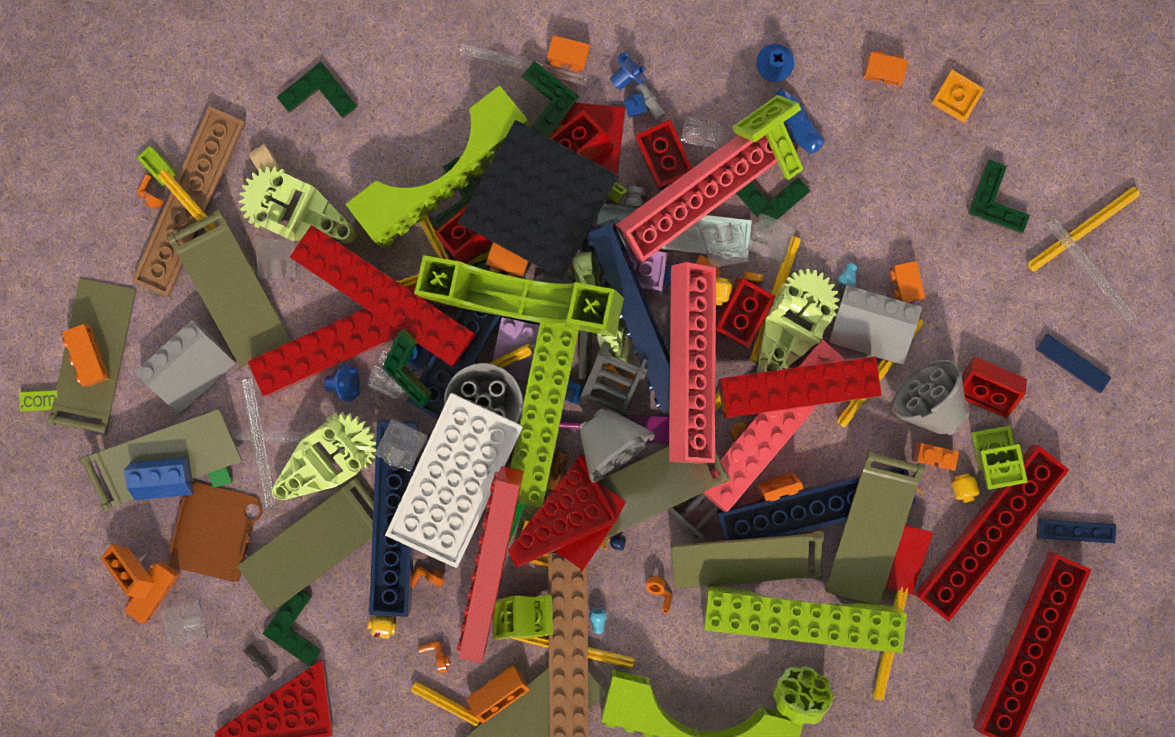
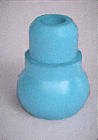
M853 263L846 265L845 270L838 278V283L841 286L846 287L848 285L854 287L856 285L857 265Z
M600 608L591 610L589 619L592 622L593 632L601 634L604 632L607 613L604 609Z

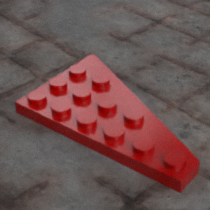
M583 455L576 459L508 549L517 568L609 527L618 521L598 483L590 480Z
M324 660L317 662L216 730L215 737H331L333 730Z

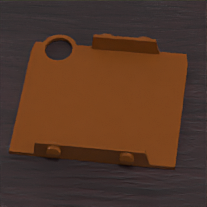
M192 481L194 494L183 496L179 504L178 519L173 539L171 538L169 544L171 546L169 553H172L169 566L231 582H239L241 572L237 566L247 559L246 552L248 544H250L252 539L253 524L261 518L263 513L262 506L259 504V498L219 487L213 488L211 485ZM249 504H255L260 509V514L256 519H249L245 515V508Z

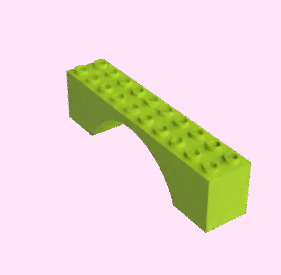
M500 85L469 108L471 116L469 141L459 161L445 175L426 185L412 188L392 187L375 181L346 203V206L379 247H389L393 244L395 238L406 234L413 224L420 223L426 214L437 210L440 206L439 204L444 200L451 199L458 188H465L470 184L471 178L481 176L485 169L490 166L515 120L531 128L526 117Z
M425 255L422 258L414 293L431 303L616 337L624 300L615 289L577 282L556 284L527 280L487 271L459 261Z
M540 323L519 423L523 425V428L516 440L510 467L524 471L518 498L519 504L540 508L544 502L579 330Z
M707 585L703 624L706 631L903 653L907 613L896 606L861 602L855 604L809 602L764 595L746 589Z
M615 669L611 671L601 712V722L605 726L610 728H616V726L623 727L624 731L630 733L639 731L646 737H654V735L659 737H800L803 725L792 723L788 717L781 715L778 710L760 706L749 719L735 727L720 731L693 729L674 720L664 711L653 694L649 678Z

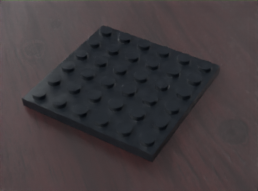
M515 120L458 223L562 280L617 182L619 175Z

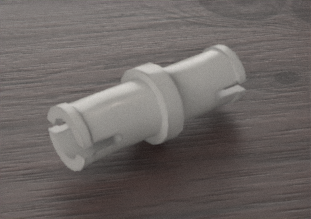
M645 83L639 84L635 91L643 93L646 107L655 120L661 119L666 113L657 102V97L652 95Z

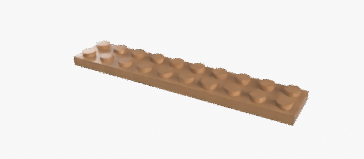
M210 106L206 111L176 180L205 214L246 123ZM172 192L132 280L134 283L167 297L170 296L183 267V263L169 242L167 235L172 232L176 233L198 222ZM198 230L178 240L180 246L195 239Z
M549 553L548 583L549 595H552L553 634L549 635L550 737H589L587 566L583 572H580V568L560 554Z

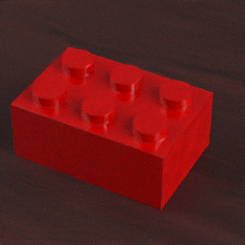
M671 120L635 135L634 140L658 191L668 187L693 169Z
M736 278L732 286L730 300L723 303L716 316V332L742 347L749 348L776 296L744 278Z

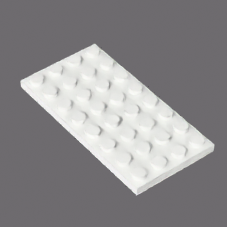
M450 393L385 536L457 568L487 505L494 474L499 472L501 466H505L523 425L454 393Z

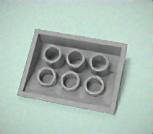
M846 285L829 343L904 365L922 307Z
M191 320L137 369L135 373L156 395L180 415L236 362L198 321Z

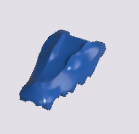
M781 89L776 92L777 95L799 103L793 96ZM800 105L801 110L783 123L792 143L800 145L808 154H813L823 146L825 139L816 130Z

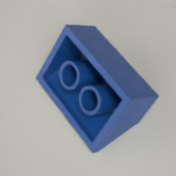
M188 457L132 462L124 469L127 489L135 500L194 494Z

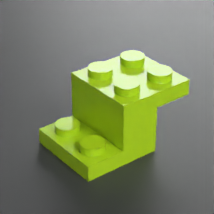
M1011 426L971 432L978 470H983L987 490L1028 483L1020 444H1014Z
M545 594L537 597L515 595L496 600L493 614V639H531L552 635V595Z

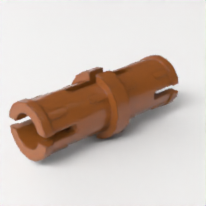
M560 450L557 451L554 464L550 468L551 474L547 488L554 490L560 482L561 476L565 473L564 467L569 456L568 453Z

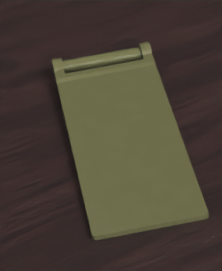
M217 209L206 218L176 233L168 234L167 238L178 254L240 367L248 364L247 361L291 342V339L234 237L220 209ZM217 220L221 224L181 246L178 243V240Z
M79 279L69 329L82 324L91 326L110 379L89 387L79 384L75 376L77 373L75 366H72L69 360V350L65 347L56 387L58 398L54 397L48 424H60L107 435L136 293L135 289ZM63 411L102 419V423L100 425L59 417L58 412Z
M216 409L113 447L79 458L81 465H84L99 496L102 510L106 511L112 507L134 500L127 489L124 469L129 463L188 457L191 479L241 462L242 459L220 409ZM92 460L96 461L114 500L109 501L92 465Z
M666 447L598 481V483L626 501L617 518L618 521L612 526L605 539L711 488L729 482L731 478L725 472L716 448L714 466L719 475L716 479H714L708 463L669 462V447Z
M870 450L866 452L865 462L826 583L825 592L877 605L880 604L921 475L924 473V464H914L878 455ZM874 461L914 471L915 473L912 477L872 467L871 463Z
M359 476L237 566L270 612L276 610L372 538L373 520L351 491L353 487H356L370 508L374 509V499L361 483L362 479Z
M817 530L811 534L672 545L674 587L684 588L798 578L821 580L823 578L822 542L824 541V532ZM809 541H814V569L812 571H808Z
M549 667L528 684L530 691L485 723H481L465 737H550ZM588 671L589 710L606 696V691Z

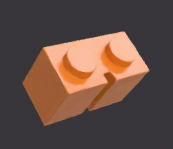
M553 35L547 61L551 62L550 65L561 68L562 65H565L573 72L584 71L590 45Z
M882 51L870 52L867 56L863 78L880 82L881 78L884 79L883 83L900 87L904 83L909 60H905L900 55L888 56Z
M495 243L492 244L486 261V265L490 266V271L500 274L502 270L507 272L508 276L525 278L530 263Z
M917 261L890 267V281L894 282L896 287L893 290L894 299L907 303L925 299Z
M916 442L912 461L955 471L959 452Z

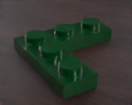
M533 61L522 75V78L550 99L551 103L531 128L549 137L579 96L536 61Z
M322 62L318 63L277 96V99L289 113L318 90L322 92L343 119L357 108V105Z
M457 157L444 165V171L446 173L450 171L460 158ZM473 178L470 179L468 186L463 189H457L463 199L432 219L437 229L469 204L478 187Z
M989 159L986 162L968 214L1022 234L1030 215L994 202L1007 166Z
M797 177L771 201L766 199L752 181L735 194L767 229L806 196L810 190Z
M403 329L398 332L382 368L422 408L427 404L432 393L406 367L417 341Z
M301 590L281 606L262 634L310 667L321 652V649L291 629L293 623L312 598L310 594Z

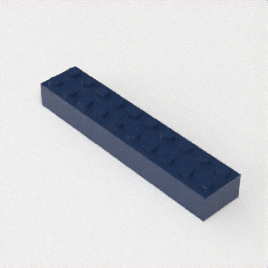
M611 219L591 227L587 240L590 247H594L596 250L595 259L598 266L602 265L604 273H602L605 283H609L611 289H615L624 298L620 319L625 320V331L628 338L632 337L634 343L632 348L635 355L640 356V366L643 359L647 360L645 368L648 369V387L650 391L654 390V401L657 408H661L662 412L665 413L670 411V356L616 224Z
M529 263V266H528V269H527L526 274L528 273L529 269L531 268L532 263ZM485 264V266H484L483 269H484V270H487V271H490V270H489L490 266H487V265ZM501 270L500 274L508 276L507 272ZM460 308L454 320L476 334V336L455 367L433 354L419 379L432 393L427 404L420 408L410 396L406 402L438 420L444 408V395L449 382L459 371L476 363L502 316Z
M380 419L377 422L369 615L408 617L411 612L414 548L385 536L418 465L420 421Z
M894 466L883 468L884 470L909 476L906 469ZM860 475L802 489L794 495L786 494L780 496V499L776 501H766L764 499L733 507L728 512L718 511L717 516L724 541L790 536L844 522L847 520Z

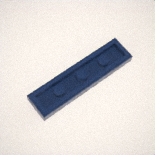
M1049 334L1045 335L1036 351L1097 393H1101L1112 378Z
M1038 519L1037 538L1115 543L1116 524Z

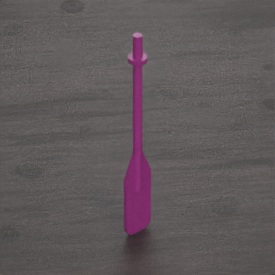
M627 415L626 418L654 433V439L652 441L648 439L646 443L669 444L670 417ZM560 420L559 428L580 429L579 426L584 422Z

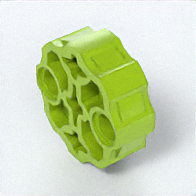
M803 666L802 668L790 667L785 670L774 688L773 698L776 700V708L779 713L788 717L792 723L798 725L810 723L814 725L819 723L825 713L828 712L833 702L834 694L831 692L830 683L825 676L818 674L813 668Z

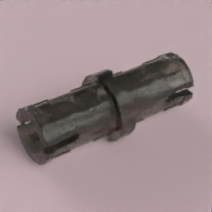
M253 643L243 650L253 661V666L255 668L258 667L267 679L277 672V669L266 659L267 656L265 654L262 655Z

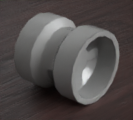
M628 186L626 193L629 196L625 200V206L639 208L644 205L643 198L641 197L645 195L646 189Z

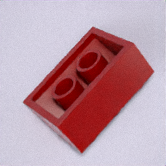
M975 356L965 368L962 376L965 401L1004 418L1009 417L1026 394V378Z

